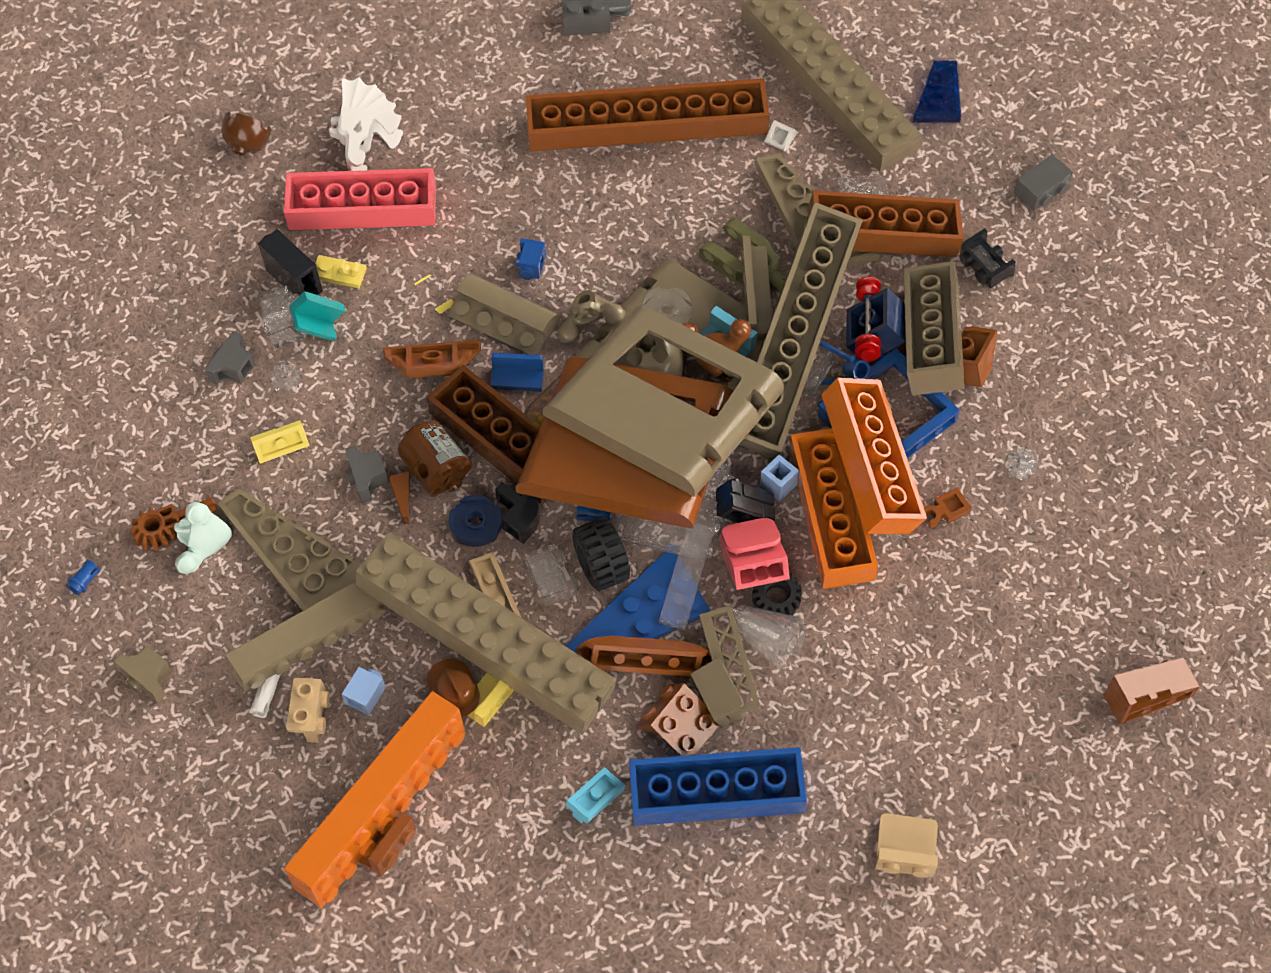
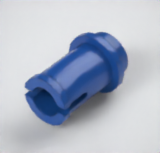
M582 506L577 507V513H579L577 521H594L602 517H606L610 521L611 512Z
M86 560L79 571L73 577L68 578L67 588L76 595H80L81 592L85 593L87 591L86 586L100 572V568H96L97 565L94 562Z

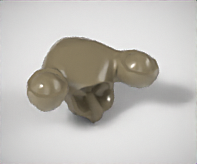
M591 290L583 291L575 297L572 302L571 313L561 323L557 332L558 339L561 343H572L578 336L580 326L590 324L604 317L608 324L618 325L623 321L626 313L620 305L594 294Z

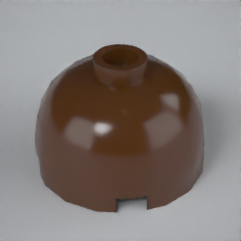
M231 112L225 114L221 128L222 137L226 144L232 147L231 151L233 153L245 156L246 153L258 152L266 146L272 131L271 127L268 126L266 130L262 127L263 122L237 113L236 117H230Z

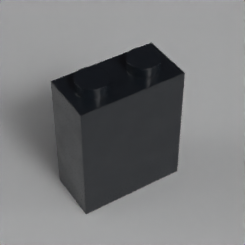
M278 229L271 234H267L258 242L266 271L296 299L303 292L315 295L323 292L316 264Z

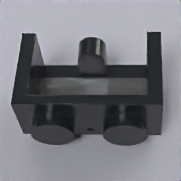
M984 228L962 243L959 258L965 267L971 266L980 284L984 285L986 283L991 289L1006 278L1014 276L1016 262L1012 259L1006 263L1002 259V248L999 245L992 248L987 243L988 231Z

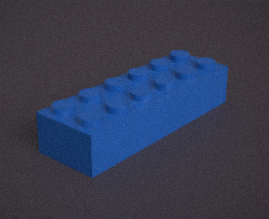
M801 747L629 760L634 826L805 813L807 797Z

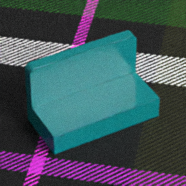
M303 292L289 305L297 331L330 341L337 339L333 322L346 312L343 303Z

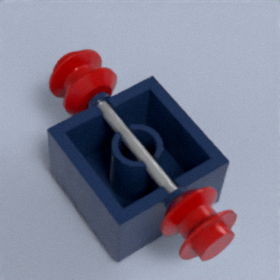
M866 276L856 282V298L861 302L847 309L846 347L858 359L870 362L906 342L905 303L889 288L881 291V282L877 278Z

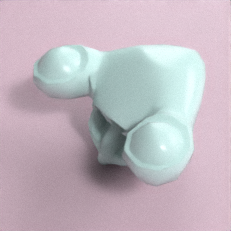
M199 502L188 504L185 511L186 517L174 525L177 538L188 546V551L180 554L175 561L177 571L183 574L194 572L204 559L223 548L232 537L230 527L219 517L211 513L207 505Z

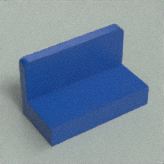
M492 353L490 386L494 390L542 392L544 377L542 355Z

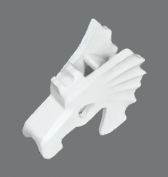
M360 77L352 81L343 79L340 116L331 117V125L337 126V128H330V137L339 139L340 143L346 146L348 171L367 170V166L363 165L365 153L371 149L374 134L379 135L390 149L395 148L399 144L403 135V131L397 129L401 115L394 113L396 104L389 102L385 94L377 88L376 84L368 86L362 82Z

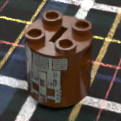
M428 421L410 428L399 443L397 450L400 458L431 497H435L447 489L450 492L455 491L454 485L457 488L461 487L463 484L461 480L473 467L467 456L437 421Z

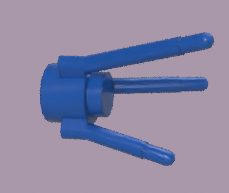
M820 340L819 346L846 360L842 367L846 376L841 378H867L870 366L866 361L856 359L854 356L848 355ZM837 378L820 380L819 384L830 385Z

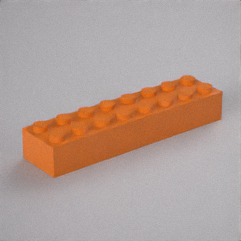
M433 691L428 695L284 867L291 884L297 892L321 909L326 902L330 903L336 897L340 885L345 879H350L356 872L358 860L362 856L367 857L372 853L376 845L374 841L381 833L383 835L387 834L394 824L393 818L397 817L400 812H405L408 809L416 792L426 787L434 770L441 768L452 748L458 747L463 741L465 729L458 707Z

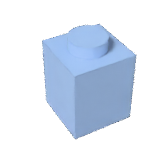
M778 455L761 471L760 486L765 491L774 493V498L781 502L797 486L799 470L782 456Z
M358 667L342 693L344 703L370 715L386 688L382 675L373 669L365 670Z

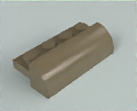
M474 274L467 275L456 289L458 295L447 314L450 318L527 355L539 354L546 338L552 335L561 318L559 314Z

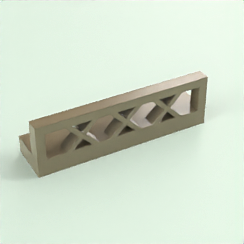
M742 236L741 261L746 321L757 332V339H764L772 317L767 247L751 246L750 236Z
M728 605L700 614V619L712 661L716 658L721 659L729 676V670L733 663L744 668V673L739 681L731 679L734 685H736L737 691L739 692L742 688L750 692L753 701L745 703L743 707L728 715L732 722L743 720L741 713L760 708L761 705L732 606ZM728 614L730 622L725 631L716 628L714 619ZM726 638L737 644L732 656L723 652L722 645ZM738 655H740L741 661L736 659ZM746 679L748 682V686L743 684Z

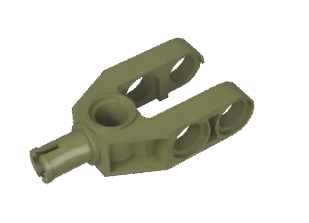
M736 218L730 219L722 229L725 230L729 237L737 241L740 247L742 245V236H750L751 246L767 247L769 283L781 291L786 276L779 272V259L768 239ZM712 241L706 242L699 249V255L703 261L734 283L743 285L741 260Z

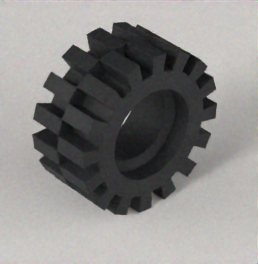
M789 572L790 579L753 587V606L755 609H758L759 615L765 614L768 620L774 617L775 621H780L781 617L786 620L789 619L790 614L793 616L796 613V609H799L802 588L801 584L798 585L796 577L792 579V573ZM778 587L786 592L787 599L782 603H773L768 600L766 593L771 588Z

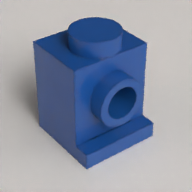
M521 238V252H518L516 257V267H519L518 275L525 280H531L532 278L540 279L546 257L545 242Z

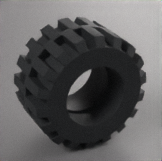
M606 517L596 519L573 529L572 539L576 555L587 580L596 591H602L630 579V565L625 548L617 530Z

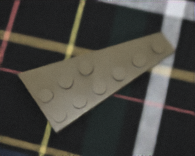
M778 153L756 158L754 165L797 248L808 217V206L814 189L808 183L804 184L796 176L797 172ZM852 251L846 268L876 261L879 259L880 254L876 252Z
M237 489L217 503L222 513L301 612L356 581V570L361 564L355 561L354 557L332 547V544L301 525H296L287 520V517L281 513H276L267 508L264 503L241 489Z

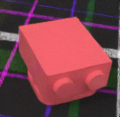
M760 518L727 525L722 529V534H720L722 556L736 590L790 579L787 554L780 542V533L772 519Z

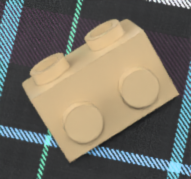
M293 679L286 729L288 732L304 733L307 742L319 743V736L324 734L326 729V718L322 717L323 708H328L330 694L329 691L325 690L322 679Z

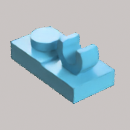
M604 767L567 800L565 806L573 812L572 816L580 823L584 821L587 824L624 791L625 784Z

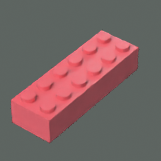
M433 168L286 173L284 215L288 230L435 226L436 182Z

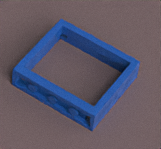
M897 348L889 354L884 353L870 367L866 379L875 380L894 366L908 380L907 358ZM942 392L923 394L940 413L901 441L907 459L957 422L960 410ZM822 399L819 403L818 417L829 428H832Z

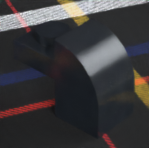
M501 482L495 488L496 499L509 509L501 518L503 530L524 544L539 525L538 500L534 496H522V494L516 493L514 486L509 487Z

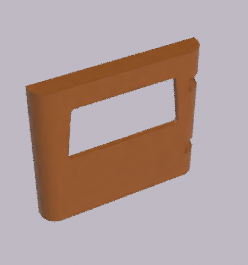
M571 357L566 360L552 398L586 363L587 358ZM613 364L678 399L695 402V408L713 417L719 414L733 393L731 388L719 383ZM544 416L516 485V493L693 529L709 481L694 497ZM709 458L705 459L710 464V466L714 463V461L710 460Z

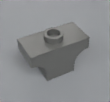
M233 331L221 348H217L214 352L213 358L204 369L210 382L218 385L224 380H234L242 384L254 368L255 362L252 353L245 350L246 346L241 334Z
M355 446L345 448L351 468L346 470L350 485L356 484L361 503L372 501L373 491L379 486L389 484L379 450L371 453H362Z

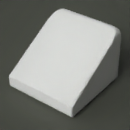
M774 120L764 142L785 152L798 132Z

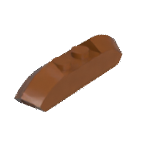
M602 636L588 639L575 648L578 655L605 671L691 676V673L712 661L709 649L697 644L677 640Z

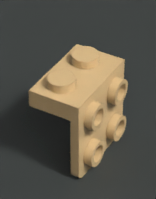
M888 813L882 814L879 823L875 870H883L890 874H912L920 878L934 877L938 866V855H936L938 823L933 819Z

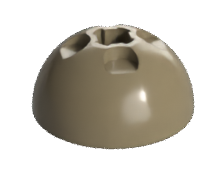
M646 334L614 364L681 376L684 369V356L681 349L652 334Z

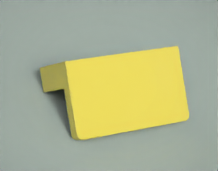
M486 673L477 684L480 693L479 704L473 712L467 715L483 727L487 725L514 691L501 680L499 681L489 673Z

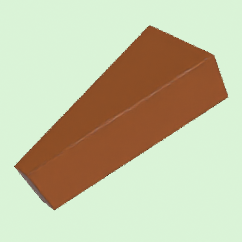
M409 470L389 476L404 524L409 523L411 476Z

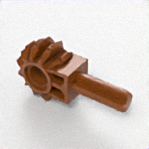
M213 498L199 502L207 505L211 513H215L218 510ZM170 504L163 508L160 507L155 512L152 507H149L147 513L139 511L140 518H133V527L130 528L135 544L138 547L142 546L146 552L153 547L154 551L158 553L159 545L161 544L168 548L167 540H175V537H177L174 525L186 517V508L176 512L173 504ZM158 527L157 530L149 532L152 528Z

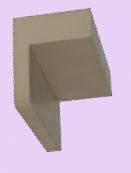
M716 658L691 673V676L714 721L723 727L732 722L728 715L743 707L744 702L722 660Z

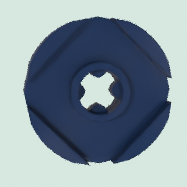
M471 495L464 497L450 511L449 526L451 533L458 543L469 547H481L494 542L502 529L501 510L497 504L495 505L485 496ZM478 516L482 523L476 526L468 523L473 521V517Z

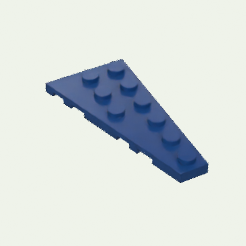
M671 546L578 633L566 647L577 653L575 648L584 641L602 636L659 639L700 619V614L711 610L675 549Z

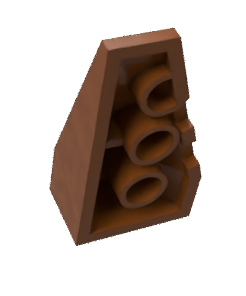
M974 326L964 327V331H961L964 384L982 387L992 369L997 330ZM906 342L886 352L889 354L897 348L907 358Z

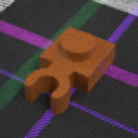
M958 487L935 498V506L928 505L924 507L926 515L934 516V519H931L928 523L929 528L936 527L943 518L949 524L969 514L972 509Z

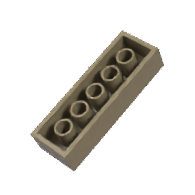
M955 262L904 268L907 375L912 396L965 389L959 283Z

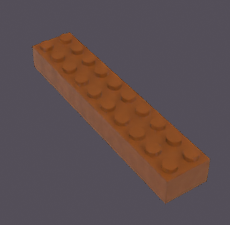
M764 78L526 95L530 152L768 134L770 116Z

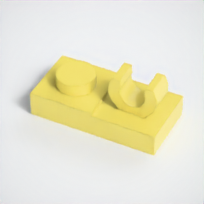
M318 255L315 263L320 281L358 289L367 269L366 265L359 264L358 262L353 263Z
M300 420L250 437L260 463L310 446Z

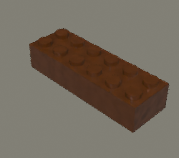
M462 365L427 397L429 413L517 484L540 426L466 366ZM536 497L541 505L547 500Z

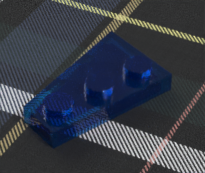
M933 61L912 123H960L961 104L957 61Z

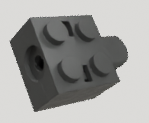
M562 0L564 36L610 33V17L628 16L632 10V0Z

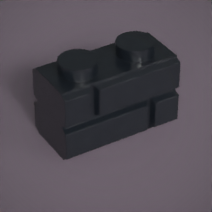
M729 479L715 491L716 502H718L716 510L719 517L738 523L760 518H769L773 521L776 519L775 508L773 507L775 504L774 493L763 490L761 486H749L743 484L739 479Z

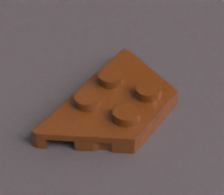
M481 340L383 347L384 359L406 377L417 379L431 375L447 377L451 376L462 365L466 366L481 351Z

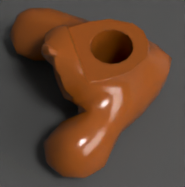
M738 319L734 320L730 325L729 334L716 331L715 333L706 334L705 337L738 352L749 339L752 329L748 321ZM685 322L682 324L683 326L699 333L698 328L694 325V323ZM695 357L701 367L711 376L716 378L724 372Z

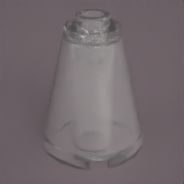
M740 605L733 609L741 638L774 667L780 670L786 669L789 665L785 664L790 655L792 654L796 658L803 647L807 632L802 629L803 625H807V622L800 617L746 605Z

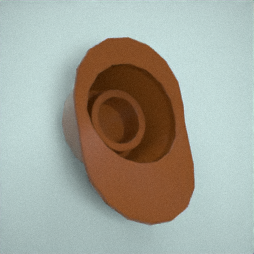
M445 659L431 667L427 675V684L430 692H435L458 707L461 717L473 712L479 704L480 693L467 666L456 659Z

